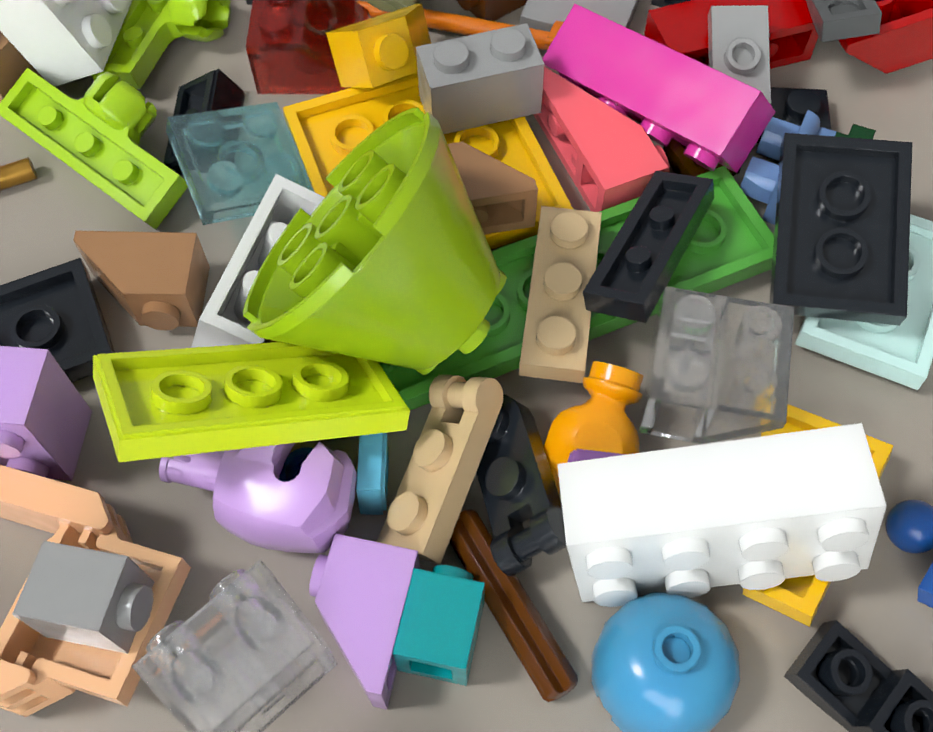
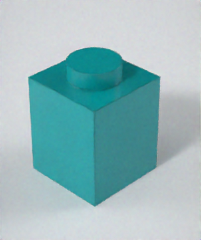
M436 565L433 567L432 572L414 568L392 653L397 671L467 686L485 604V583L473 581L474 576L470 572L454 566Z

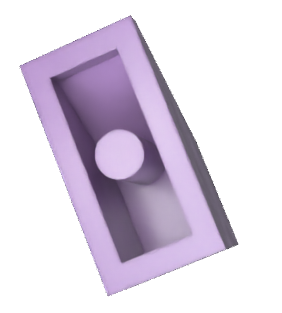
M335 533L329 555L320 554L316 559L311 574L309 594L316 597L315 603L326 626L372 706L387 710L397 672L392 653L413 569H421L418 551Z

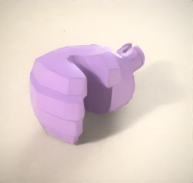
M321 442L317 443L302 463L298 476L287 482L280 481L279 475L295 443L226 450L224 452L174 456V459L163 457L159 465V477L163 482H174L214 491V517L228 532L249 544L284 552L325 553L331 547L335 533L343 535L349 527L357 483L356 470L346 452L341 450L332 451Z

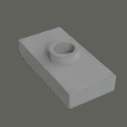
M711 6L708 13L709 67L760 90L771 104L768 6Z

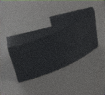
M837 620L822 623L784 675L800 692L849 732H933V691L909 669L892 671Z

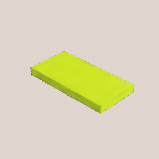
M283 342L93 355V379L118 462L407 430L410 409L380 364L376 361Z

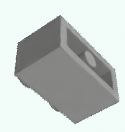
M527 23L416 46L419 96L425 114L429 112L438 120L443 134L541 113L545 64Z

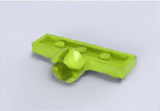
M132 0L103 72L93 74L91 77L95 81L99 75L110 72L120 77L115 84L122 80L128 82L136 89H141L165 49L174 39L185 37L192 41L210 42L222 37L224 34L223 29L227 28L230 24V0Z
M27 67L0 102V116L156 230L189 187L190 183L143 150L139 145L141 137H143L156 119L157 109L153 103L147 101L145 104V98L142 93L128 82L121 80L115 84L120 77L110 72L99 75L86 91L83 98L79 100L72 99Z

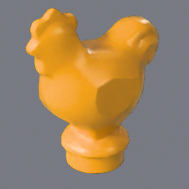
M593 361L589 376L583 377V386L589 392L591 398L583 404L575 405L559 412L552 421L543 445L558 494H560L558 464L568 463L571 451L584 449L627 455L640 453L638 432L625 410L626 406L638 403L643 397L639 392L644 377L642 374L617 365Z

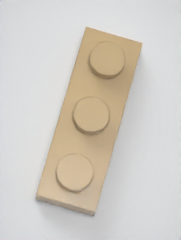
M541 206L519 376L583 383L591 311L586 310L583 290L596 270L602 212Z

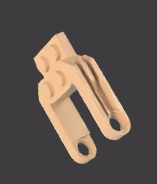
M0 465V518L53 533L54 535L47 540L48 542L128 556L154 581L151 614L145 626L135 633L128 654L43 636L12 615L23 590V585L0 628V709L27 717L74 693L75 690L128 707L191 567L181 557L134 544L125 519L121 515L116 514L110 504L105 503L100 493Z

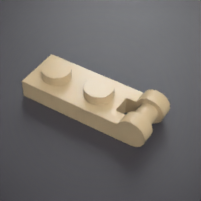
M448 374L439 375L434 378L429 389L431 411L414 446L412 457L396 496L389 507L387 518L377 542L418 551L419 559L441 564L502 407L503 390L500 383L493 378L472 377L466 381L464 377Z

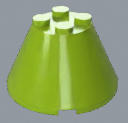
M418 107L411 108L385 122L359 143L325 178L334 188L313 213L309 215L300 208L284 229L259 269L245 301L243 317L251 322L247 328L263 339L415 369L422 375L431 372L457 349L463 354H468L475 350L485 339L490 329V323L485 319V316L491 308L495 297L504 287L507 277L496 264L438 120L429 112L424 114Z

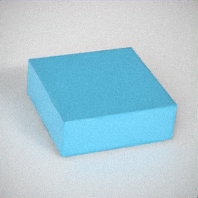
M387 433L361 435L359 437L356 491L359 510L362 515H383V511H387L389 472Z

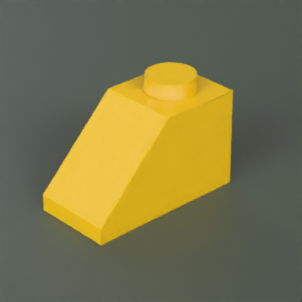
M422 3L326 32L341 87L375 88L418 72L416 46L431 44Z

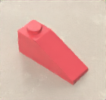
M544 67L541 113L533 115L590 211L600 212L638 198L643 193L655 171L670 172L666 153L662 147L653 144L640 124Z

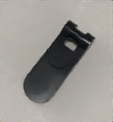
M503 394L501 410L476 473L494 539L490 543L493 559L503 573L508 576H514L532 565V557L544 551L549 555H553L567 546L562 503L535 419L529 408ZM530 519V526L524 529L523 522Z

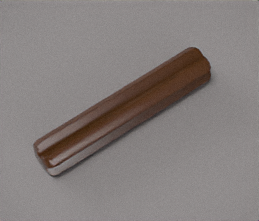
M473 509L464 510L459 515L449 541L466 571L474 576L473 581L485 583V602L542 698L547 702H551L563 697L577 685L578 676L516 575L508 576L497 566L490 548L493 538L478 513Z

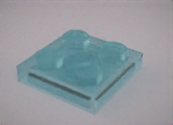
M277 102L167 118L166 134L203 225L254 216L276 174L313 191L298 148Z

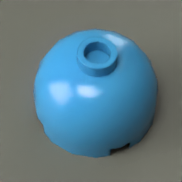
M654 592L628 601L605 622L592 652L591 683L597 698L598 696L600 697L603 707L612 716L611 720L622 732H710L729 712L740 682L739 651L727 625L706 605L682 594Z

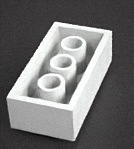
M862 423L558 464L566 546L582 602L594 601L596 604L604 607L624 606L628 601L636 599L638 596L654 592L682 594L689 598H694L707 593L711 587L740 584L744 589L763 590L780 585L786 578L815 575L816 579L821 581H840L851 578L862 569H868L887 506Z

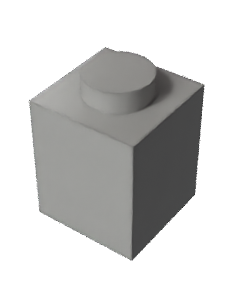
M43 541L12 615L47 638L128 654L135 633L145 626L151 614L154 581L128 556Z

